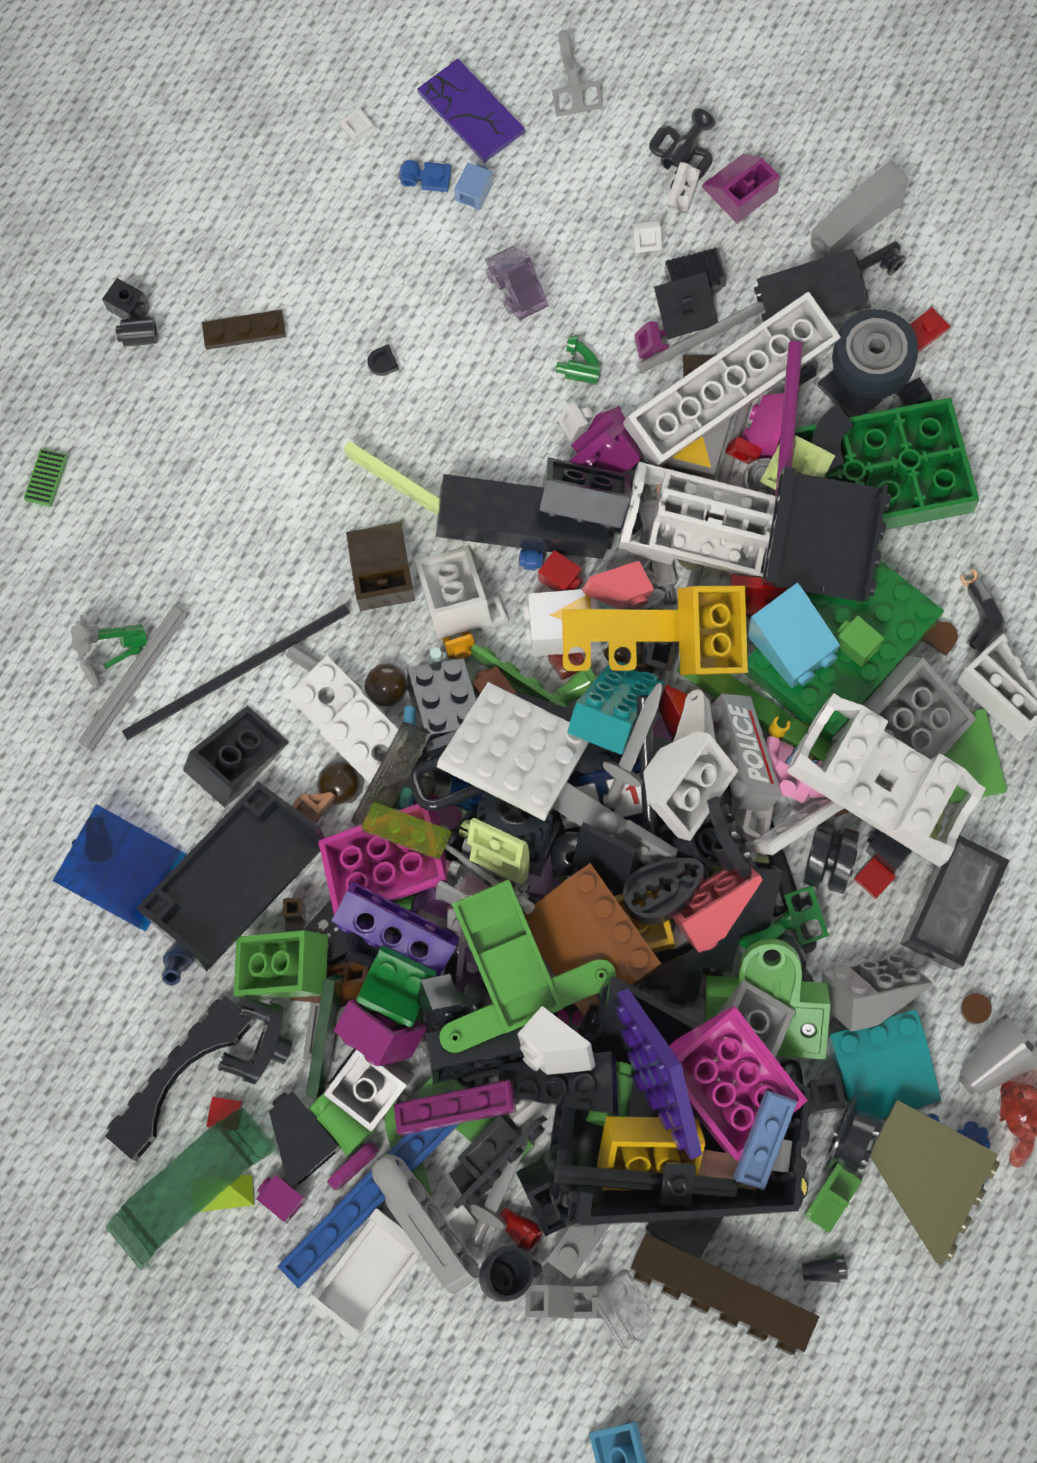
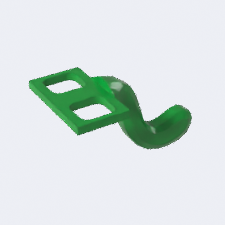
M813 886L784 894L788 906L786 913L776 920L771 927L743 936L739 940L741 948L748 949L750 945L760 940L777 939L787 929L794 930L797 933L801 945L828 937L829 934ZM805 891L809 892L812 906L801 911H795L791 897ZM814 919L818 920L822 930L821 935L804 939L800 928L801 924Z

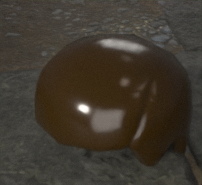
M392 663L379 664L369 671L365 680V691L379 706H393L402 701L406 696L407 675L402 668Z
M338 761L329 763L321 770L316 787L319 794L333 793L336 797L331 804L340 805L353 803L363 792L364 780L362 775L353 766L346 762Z

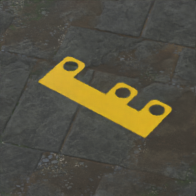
M562 609L563 667L567 671H587L591 667V642H609L610 668L614 671L634 670L637 665L636 642H679L678 610ZM573 647H580L585 652V661L579 666L571 664L568 659L569 651ZM619 647H626L631 653V660L627 665H619L614 659V653Z

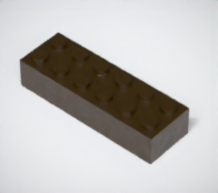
M647 1233L629 1270L635 1273L633 1280L650 1287L651 1282L662 1286V1294L677 1301L680 1296L691 1300L689 1307L704 1314L708 1313L709 1310L720 1314L718 1321L733 1328L737 1327L738 1324L748 1328L747 1335L762 1342L766 1341L767 1338L777 1342L776 1349L791 1356H795L796 1352H805L820 1317Z

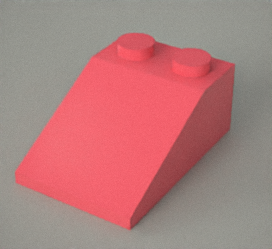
M752 867V874L741 878L737 870H721L702 882L692 901L673 917L681 934L698 953L714 948L718 941L727 935L762 882L761 876Z

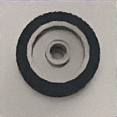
M869 309L859 312L842 325L838 332L841 338L834 344L832 353L833 369L839 383L850 393L863 399H882L899 392L910 380L918 357L917 338L911 325L896 313L881 309Z

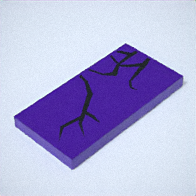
M458 58L417 88L418 94L484 163L525 133V128Z

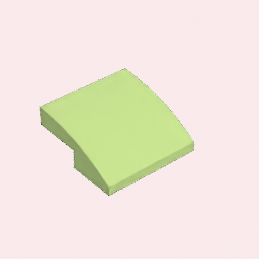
M795 435L792 468H795L796 473L824 478L835 455ZM780 444L760 482L775 490Z
M472 818L467 844L472 846L470 861L522 885L527 880L529 871V849L527 843L476 818Z

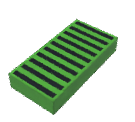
M40 448L24 495L26 502L52 507L68 460L67 454Z

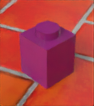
M276 1174L272 1179L267 1177L257 1190L260 1194L256 1198V1200L287 1224L307 1200Z

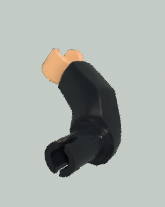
M970 569L974 578L967 581L961 574L960 580L963 586L967 587L968 594L978 610L981 624L966 643L973 649L977 648V651L982 653L994 634L1002 633L1005 621L992 592L982 580H978L976 570Z

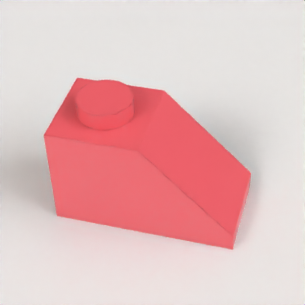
M636 561L590 576L582 591L589 597L619 610H624L630 607L632 609L643 607L648 603L647 599L654 591V588L640 561Z

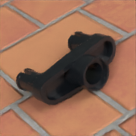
M244 996L242 1000L243 1005H240L238 1014L261 1020L264 1027L252 1059L245 1060L223 1052L221 1056L222 1061L218 1065V1071L242 1077V1081L255 1085L261 1078L270 1060L285 1064L293 1039L279 1035L283 1017L282 1005L273 1002L267 1004Z

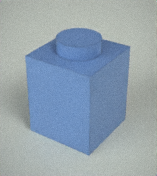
M467 162L454 188L456 201L480 210L493 185L492 171H489L483 165H474Z

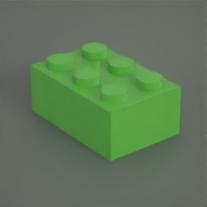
M302 930L240 936L236 940L234 996L241 998L248 996L255 1000L321 996L323 981L327 975L328 935Z

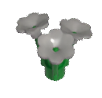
M80 615V621H76L75 626L71 628L72 647L77 651L79 657H85L87 652L91 650V644L103 639L119 638L122 648H128L127 651L103 664L99 662L91 666L84 658L79 659V664L86 678L96 691L100 689L99 675L105 673L107 668L125 658L140 654L139 647L147 644L146 633L142 624L114 628L88 627L84 620V615Z

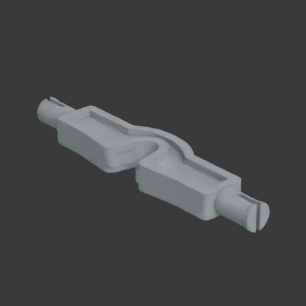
M644 485L645 495L644 491H642L638 511L643 528L640 543L647 545L657 500H652L649 485ZM651 560L650 564L652 565L653 573L658 574L656 586L658 589L665 591V605L670 604L669 594L672 604L677 603L673 586H676L673 562L670 565Z

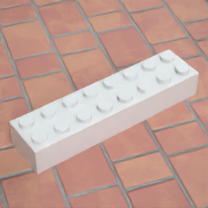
M807 292L630 414L623 422V425L651 465L659 467L782 382L786 377L788 343L790 341L803 343L802 368L832 347L841 337L811 294Z

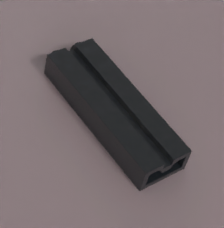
M443 474L435 537L544 552H553L555 550L560 554L603 559L606 549L611 550L613 533L609 532V528H605L599 523L589 521L580 523L571 517L561 515L552 517L539 511L542 487Z

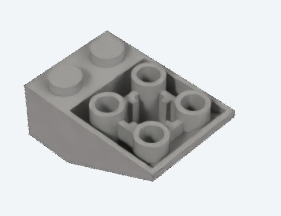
M889 955L887 958L874 961L866 960L851 966H838L835 969L822 972V983H828L831 1003L830 1013L850 1031L878 1026L932 987V981L901 955Z

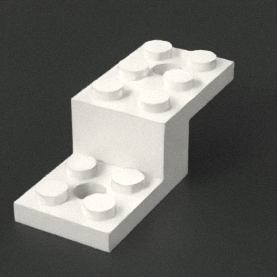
M327 655L287 695L321 730L319 733L381 795L423 754L387 718L388 715ZM326 688H331L335 693L334 700L328 704L322 703L320 699L321 692ZM379 745H385L389 750V755L384 761H377L374 758V750Z

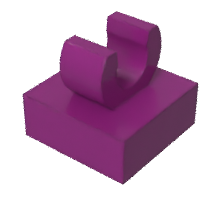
M648 321L634 334L639 359L649 358L669 347L668 344H662L661 338L666 335V332L659 330L658 322Z

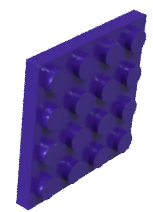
M629 988L617 993L620 1006L616 1007V1011L620 1021L625 1025V1029L622 1030L624 1040L628 1047L631 1048L627 1055L632 1067L637 1072L633 1074V1079L640 1092L645 1090L646 1099L651 1109L659 1111L658 1115L665 1130H673L672 1138L679 1150L684 1149L692 1160L701 1156L702 1151L682 1065Z

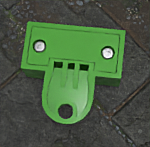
M764 939L750 945L742 955L739 977L706 975L703 1023L717 1016L741 981L745 980L795 1010L777 1056L826 1059L831 1005L828 983L801 981L800 957L795 949L785 941ZM770 949L777 950L781 954L775 961L766 960L763 955Z

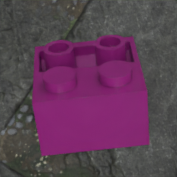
M742 154L702 184V188L737 224L778 193L780 175L763 158Z

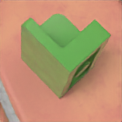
M838 1162L834 1165L803 1215L828 1233L831 1232L845 1208L848 1207L851 1198L862 1180L842 1168L843 1165Z

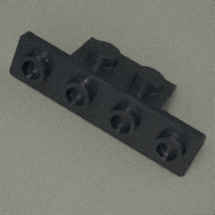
M504 1115L497 1116L457 1157L477 1180L453 1205L458 1209L464 1204L470 1207L482 1195L478 1190L486 1182L491 1186L503 1174L500 1168L507 1161L512 1164L523 1154L524 1150L521 1146L528 1139L533 1143L546 1130L542 1125L548 1119L544 1115L538 1117L521 1134Z

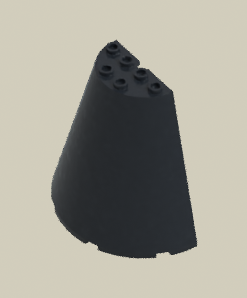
M611 976L598 992V1006L590 1004L577 1033L591 1043L593 1053L612 1051L616 1053L617 1062L631 1065L627 1055L631 1048L628 1047L622 1035L625 1025L620 1021L616 1011V1007L620 1006L617 993L629 988L668 1046L700 1025L625 981ZM791 1078L808 1101L793 1113L783 1139L792 1141L789 1172L771 1171L764 1190L756 1188V1190L738 1188L734 1198L692 1195L691 1206L660 1205L652 1193L653 1191L603 1190L602 1187L558 1184L555 1182L554 1175H549L550 1196L554 1212L560 1221H565L564 1224L571 1227L797 1212L802 1206L804 1199L801 1186L807 1162L801 1156V1149L807 1146L810 1138L807 1125L808 1117L813 1107V1102L810 1099L811 1088ZM635 1081L631 1093L629 1117H659V1111L651 1109L646 1099L645 1090L640 1092ZM556 1106L549 1159L555 1160L554 1167L558 1164L597 1167L604 1127L586 1121L590 1111ZM698 1118L705 1140L704 1150L726 1153Z

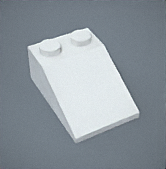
M469 546L415 561L437 639L492 624L487 600Z

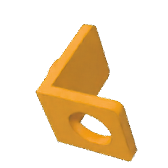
M470 631L458 633L464 636L450 640L451 636L442 638L448 658L460 659L472 655L471 648L475 642Z

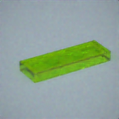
M373 802L361 826L364 832L438 860L452 834L446 828Z

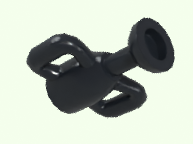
M696 108L691 114L693 126L687 134L681 136L671 126L663 125L650 140L649 149L652 154L661 158V165L667 170L672 165L678 168L680 162L690 164L694 155L702 156L703 159L697 166V169L701 170L698 177L699 180L704 177L712 165L713 157L708 150L696 146V139L701 131L711 130L716 122L707 111ZM670 135L674 142L667 150L659 149L665 137Z

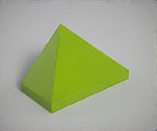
M221 1175L192 1182L194 1213L254 1206L252 1175Z

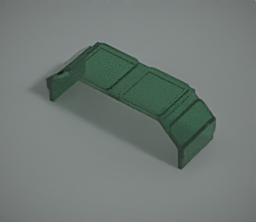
M241 1107L210 1127L178 1155L174 1161L130 1197L120 1207V1210L112 1217L105 1228L140 1270L148 1269L150 1267L148 1262L166 1241L250 1167L272 1153L277 1155L279 1148L244 1107Z

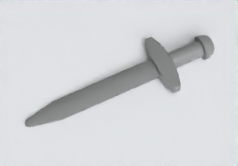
M661 683L654 687L645 700L620 763L605 761L603 763V768L614 777L608 795L603 797V804L609 809H615L620 804L619 797L625 784L639 787L643 783L642 779L632 769L657 712L662 691Z
M527 1120L519 1132L522 1134L532 1124V1121ZM528 1140L521 1146V1148L524 1151L527 1147ZM522 1155L512 1164L507 1161L500 1170L503 1174L494 1182L484 1206L473 1203L470 1207L467 1206L468 1210L478 1219L471 1238L466 1239L465 1246L470 1253L477 1254L482 1250L483 1246L481 1243L489 1226L497 1229H506L507 1223L497 1214V1211Z

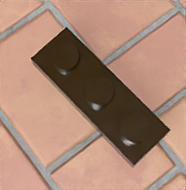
M282 309L202 322L206 350L286 337Z

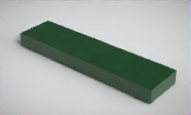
M333 974L323 981L306 1089L307 1097L317 1099L326 1091L335 1036L334 1029L337 1023L336 1018L339 1011L344 979L343 975Z

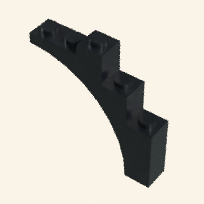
M749 861L751 867L761 876L762 882L727 935L719 940L714 948L700 953L686 941L675 949L655 955L661 963V968L640 983L650 989H660L670 1002L676 1004H685L686 1001L696 1002L703 969L716 974L721 973V970L732 971L739 939L745 935L771 927L782 871L771 863Z

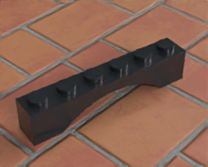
M226 996L221 1000H215L207 1010L209 1015L202 1023L197 1022L192 1026L187 1034L189 1038L182 1046L177 1045L169 1053L167 1064L162 1069H156L147 1080L149 1085L142 1093L138 1091L131 1097L127 1103L129 1108L122 1116L117 1115L107 1127L109 1131L105 1137L131 1160L137 1162L157 1139V1125L161 1107L168 1091L177 1078L192 1063L206 1054L221 1048L237 1045L254 1025L255 1021L251 1017L238 1014L239 1007Z

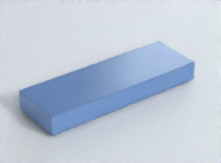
M769 1090L765 1091L733 1179L762 1190L765 1189L795 1110L796 1100Z

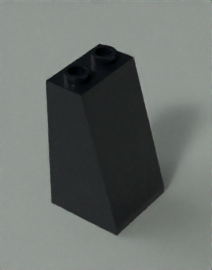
M853 248L757 278L758 286L754 287L758 303L763 302L765 313L761 314L763 322L807 292L811 294L828 319L871 307L858 256Z

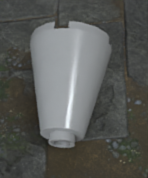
M1005 1014L960 1070L963 1077L959 1081L970 1094L974 1091L979 1095L986 1093L1037 1068V1049L1013 1020Z

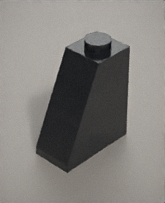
M291 1091L288 1095L286 1092L282 1093L272 1102L274 1107L269 1110V1115L287 1182L292 1188L296 1189L340 1151L341 1148L297 1095Z

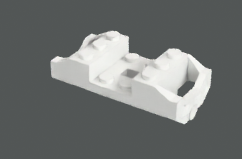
M639 462L633 479L631 499L618 548L646 559L670 565L675 558L727 571L726 579L730 580L731 575L762 578L763 574L760 571L764 552L768 546L775 496ZM644 484L660 485L647 545L637 543L631 538L643 486Z
M833 694L814 718L808 729L809 733H806L799 742L798 750L790 760L786 772L938 867L942 866L949 860L954 851L956 839L986 788L980 785L965 768L939 753L930 760L883 731L888 721L863 705ZM838 711L850 720L839 740L830 747L826 755L828 757L818 767L808 758L810 750L832 713ZM956 785L967 791V795L948 820L944 828L945 832L938 840L930 838L929 836Z

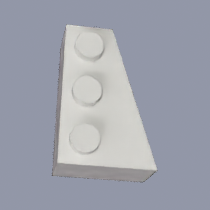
M1003 633L966 667L956 683L1021 742L1037 726V689L1032 680L1028 681L1020 667L1022 663L1018 657H1014L1007 645L1008 640Z

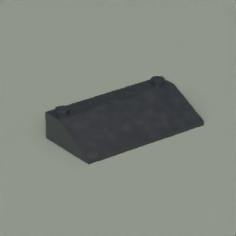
M258 781L136 909L186 956L207 972L320 852L318 841L324 839L325 836L318 825Z

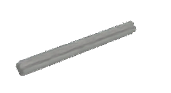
M173 606L80 737L79 743L82 746L92 750L97 745L186 618L187 614L181 608Z

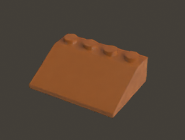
M591 863L565 880L535 904L534 910L530 914L524 913L537 948L555 976L593 960L604 959L615 968L616 978L634 987L661 968L660 961ZM598 993L575 1002L583 1016H585L590 1004L598 1006Z

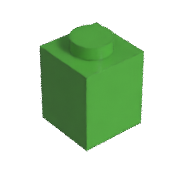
M859 616L852 622L846 620L836 632L838 634L837 641L840 644L839 649L860 667H863L881 648L884 637Z

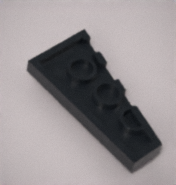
M612 1051L593 1053L595 1066L592 1070L547 1075L540 1068L538 1071L533 1070L525 1062L498 1065V1082L511 1080L513 1082L514 1096L517 1100L618 1116L616 1053Z

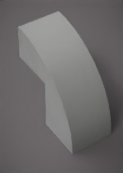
M531 1285L526 1292L525 1317L613 1319V1287Z

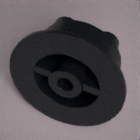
M853 1092L842 1118L839 1119L830 1141L832 1143L821 1170L823 1173L835 1162H838L854 1173L858 1169L865 1170L872 1153L867 1150L870 1140H877L883 1123L878 1121L879 1115L857 1110L856 1092Z

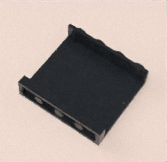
M784 467L780 471L761 585L789 589L798 583L806 593L857 602L869 600L870 596H874L876 589V579H873L874 567L878 568L881 559V551L877 550L879 539H883L886 529V522H882L883 512L888 510L891 495L887 494L888 485L883 484L879 488L799 474L796 473L795 468Z

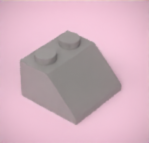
M743 980L717 1015L735 1006L776 1058L795 1010Z

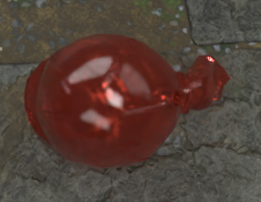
M1010 1080L1000 1086L1001 1105L999 1115L1001 1118L999 1121L1002 1122L1006 1119L1009 1131L1019 1138L1020 1142L1010 1153L1008 1159L1013 1167L1019 1168L1031 1157L1037 1137V1088L1029 1084Z

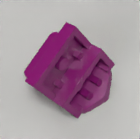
M619 405L616 408L601 411L595 416L587 432L571 444L577 455L569 460V462L587 466L592 465L593 467L622 473L632 468L641 460V452L636 442L623 425L625 417Z

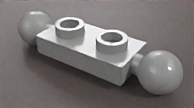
M603 812L597 816L595 828L636 848L640 861L645 865L676 858L678 849L632 821L628 820L621 826L619 825L618 818L613 813ZM688 869L685 870V876L691 875L692 872Z

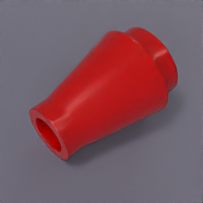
M508 1207L499 1214L507 1223V1227L504 1230L519 1248L529 1251L541 1238L543 1231L538 1228L539 1224L512 1211Z

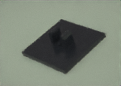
M706 271L653 286L667 340L708 328L718 322Z

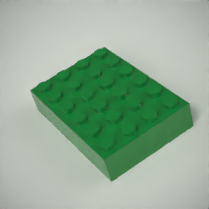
M951 397L848 418L853 428L844 436L841 442L840 452L844 459V465L824 478L878 488L883 484L888 485L887 494H890L891 498L888 510L883 512L882 522H886L885 530L974 513L979 502V496ZM817 424L795 428V435L812 443L813 433Z
M881 560L878 568L874 567L873 579H876L874 596H870L869 600L865 602L806 593L836 640L838 638L836 632L846 620L852 622L857 616L884 637L881 648L863 667H860L839 649L838 658L832 665L825 669L823 666L814 672L815 676L805 685L801 686L799 683L794 688H791L758 648L747 658L748 673L744 674L809 727L824 703L833 694L862 705L903 658L910 656L923 642L928 633L941 621L944 610ZM834 711L819 735L832 743L831 739L849 718L838 711Z

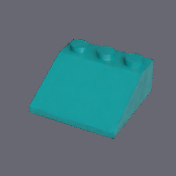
M916 1009L891 1016L878 1026L856 1031L847 1029L828 1036L827 1044L837 1074L841 1078L846 1102L848 1104L853 1092H856L857 1110L879 1115V1120L888 1117L896 1100L913 1109L942 1101L927 1039Z

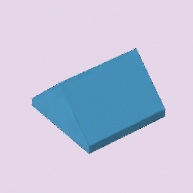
M637 1421L589 1433L596 1463H647Z

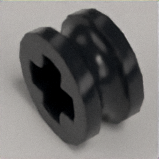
M896 248L883 258L879 266L882 270L887 269L889 276H892L906 261V257L904 255L900 256L898 254L899 250Z

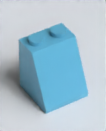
M798 583L751 617L748 637L791 688H794L799 683L801 686L805 685L815 676L814 672L822 666L824 669L829 667L838 658L837 654L840 644Z

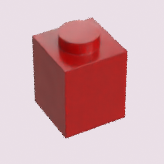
M555 550L538 570V581L554 592L579 590L583 584L581 579L582 568Z

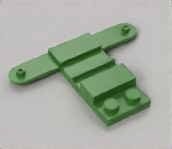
M509 879L451 904L493 1003L444 1025L439 1035L440 1043L447 1051L456 1053L503 1033H508L526 1025L542 1006L549 1012L554 1013L598 993L611 976L616 977L615 968L607 960L597 959L550 979Z

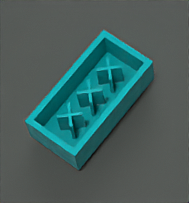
M617 662L619 665L622 666L627 665L622 662ZM608 664L577 700L567 733L622 755L637 722L636 696L650 695L658 683H661L663 688L664 681L657 679L655 675L648 672L641 673L636 670L614 671Z

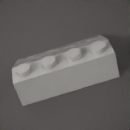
M905 656L862 704L888 721L883 731L930 760L939 753L945 755L976 720L971 711L923 657ZM849 720L831 739L834 743L839 740Z

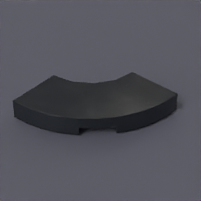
M839 404L831 407L821 417L812 437V444L835 455L826 475L844 465V459L840 452L841 442L844 436L853 428L852 423Z

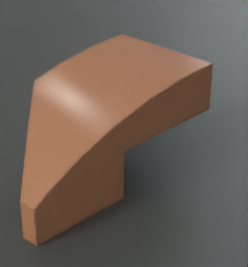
M331 792L311 795L301 794L291 806L316 824L336 796Z

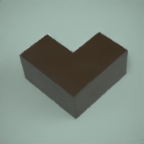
M302 898L283 899L285 932L302 931L306 927V905Z

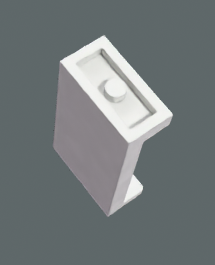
M377 1208L369 1217L370 1221L317 1291L308 1298L313 1303L310 1309L323 1320L329 1316L338 1323L334 1329L348 1340L351 1336L360 1338L421 1256L405 1231Z

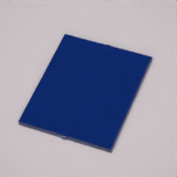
M96 804L77 838L72 841V847L52 882L146 932L151 922L136 907L187 854Z

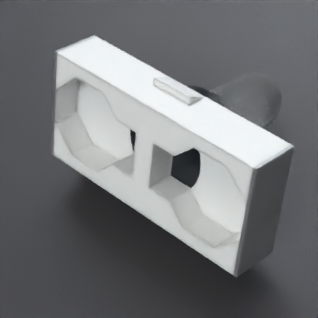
M680 162L675 179L673 181H662L661 188L665 191H671L667 206L679 212L687 213L701 170L688 163Z

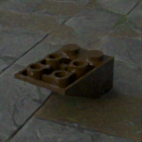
M401 522L346 532L355 594L360 611L415 601Z

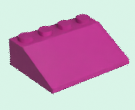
M418 804L319 840L318 843L334 915L352 881L392 902L434 887L440 880L447 882L445 848L441 845L445 839L438 813L425 810Z
M735 1006L713 1017L669 1045L682 1065L692 1111L721 1148L735 1161L740 1160L766 1090L796 1100L797 1104L794 1112L808 1101Z

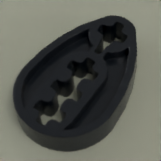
M672 858L651 863L636 870L628 877L623 889V901L627 912L638 922L648 925H657L670 920L680 913L697 894L704 880L703 864L695 858ZM688 869L690 872L696 871V877L692 878L691 875L685 876V870ZM660 884L666 887L670 886V892H666L664 889L660 891ZM651 891L652 894L658 892L657 899L647 898V892ZM638 898L639 901L645 900V906L634 905V899Z

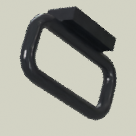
M457 730L425 742L430 759L416 765L410 773L409 786L414 799L425 810H442L485 792L474 785L438 799H429L424 792L420 781L421 777L425 773L438 769V760Z

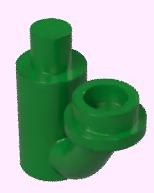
M569 335L566 352H571V355H575L576 351L579 352L587 363L569 360L568 364L557 362L555 373L565 374V379L598 385L601 374L598 358L585 344L579 341V335Z

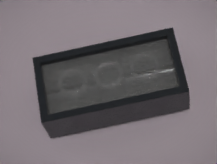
M959 835L949 860L940 867L934 866L900 945L952 970L963 967L1010 860Z

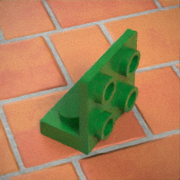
M382 945L365 978L356 1001L369 1011H377L390 1017L396 1024L412 1027L420 1008L417 998L421 980L435 977L437 971Z

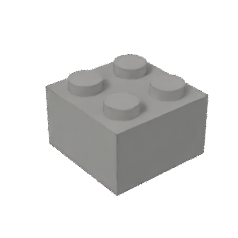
M356 1050L323 1095L372 1132L413 1079L414 1075L398 1062L379 1067L368 1063L364 1055Z

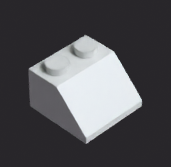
M543 1006L518 1033L521 1044L520 1050L524 1055L523 1060L535 1071H538L540 1068L549 1075L592 1070L595 1066L591 1043Z

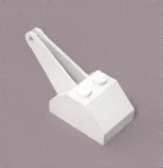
M694 690L688 694L674 741L660 748L643 772L647 802L678 838L688 841L692 839L710 813L707 800L717 795L720 798L738 772V769L715 740L711 704L702 690Z

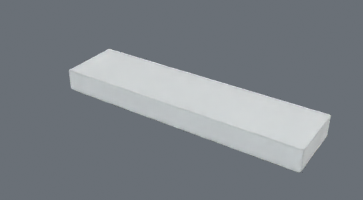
M827 797L817 799L752 841L751 846L754 853L768 855L777 853L842 810L843 807Z

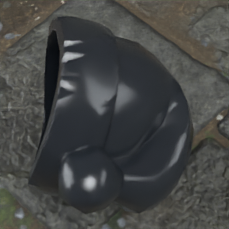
M507 1245L493 1250L481 1264L479 1270L481 1290L488 1298L496 1302L514 1301L527 1292L532 1284L533 1277L537 1278L542 1273V1266L538 1261L531 1260V1257L517 1246Z

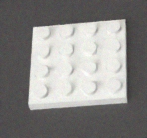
M488 682L439 758L437 767L545 821L590 742L568 734L570 722Z

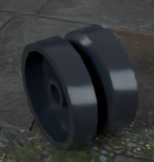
M822 822L816 826L803 884L818 888L822 884L825 872L829 871L827 881L829 891L844 894L856 862L859 831L843 828L840 831L837 843L832 844L835 833L834 826Z

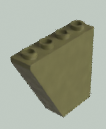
M896 1100L877 1140H875L870 1150L872 1152L870 1158L932 1258L942 1266L944 1260L950 1262L958 1247V1245L954 1244V1241L959 1232L962 1234L966 1232L972 1220V1217L968 1216L973 1204L978 1207L986 1192L982 1186L987 1177L991 1179L994 1177L1000 1165V1162L996 1160L998 1154Z

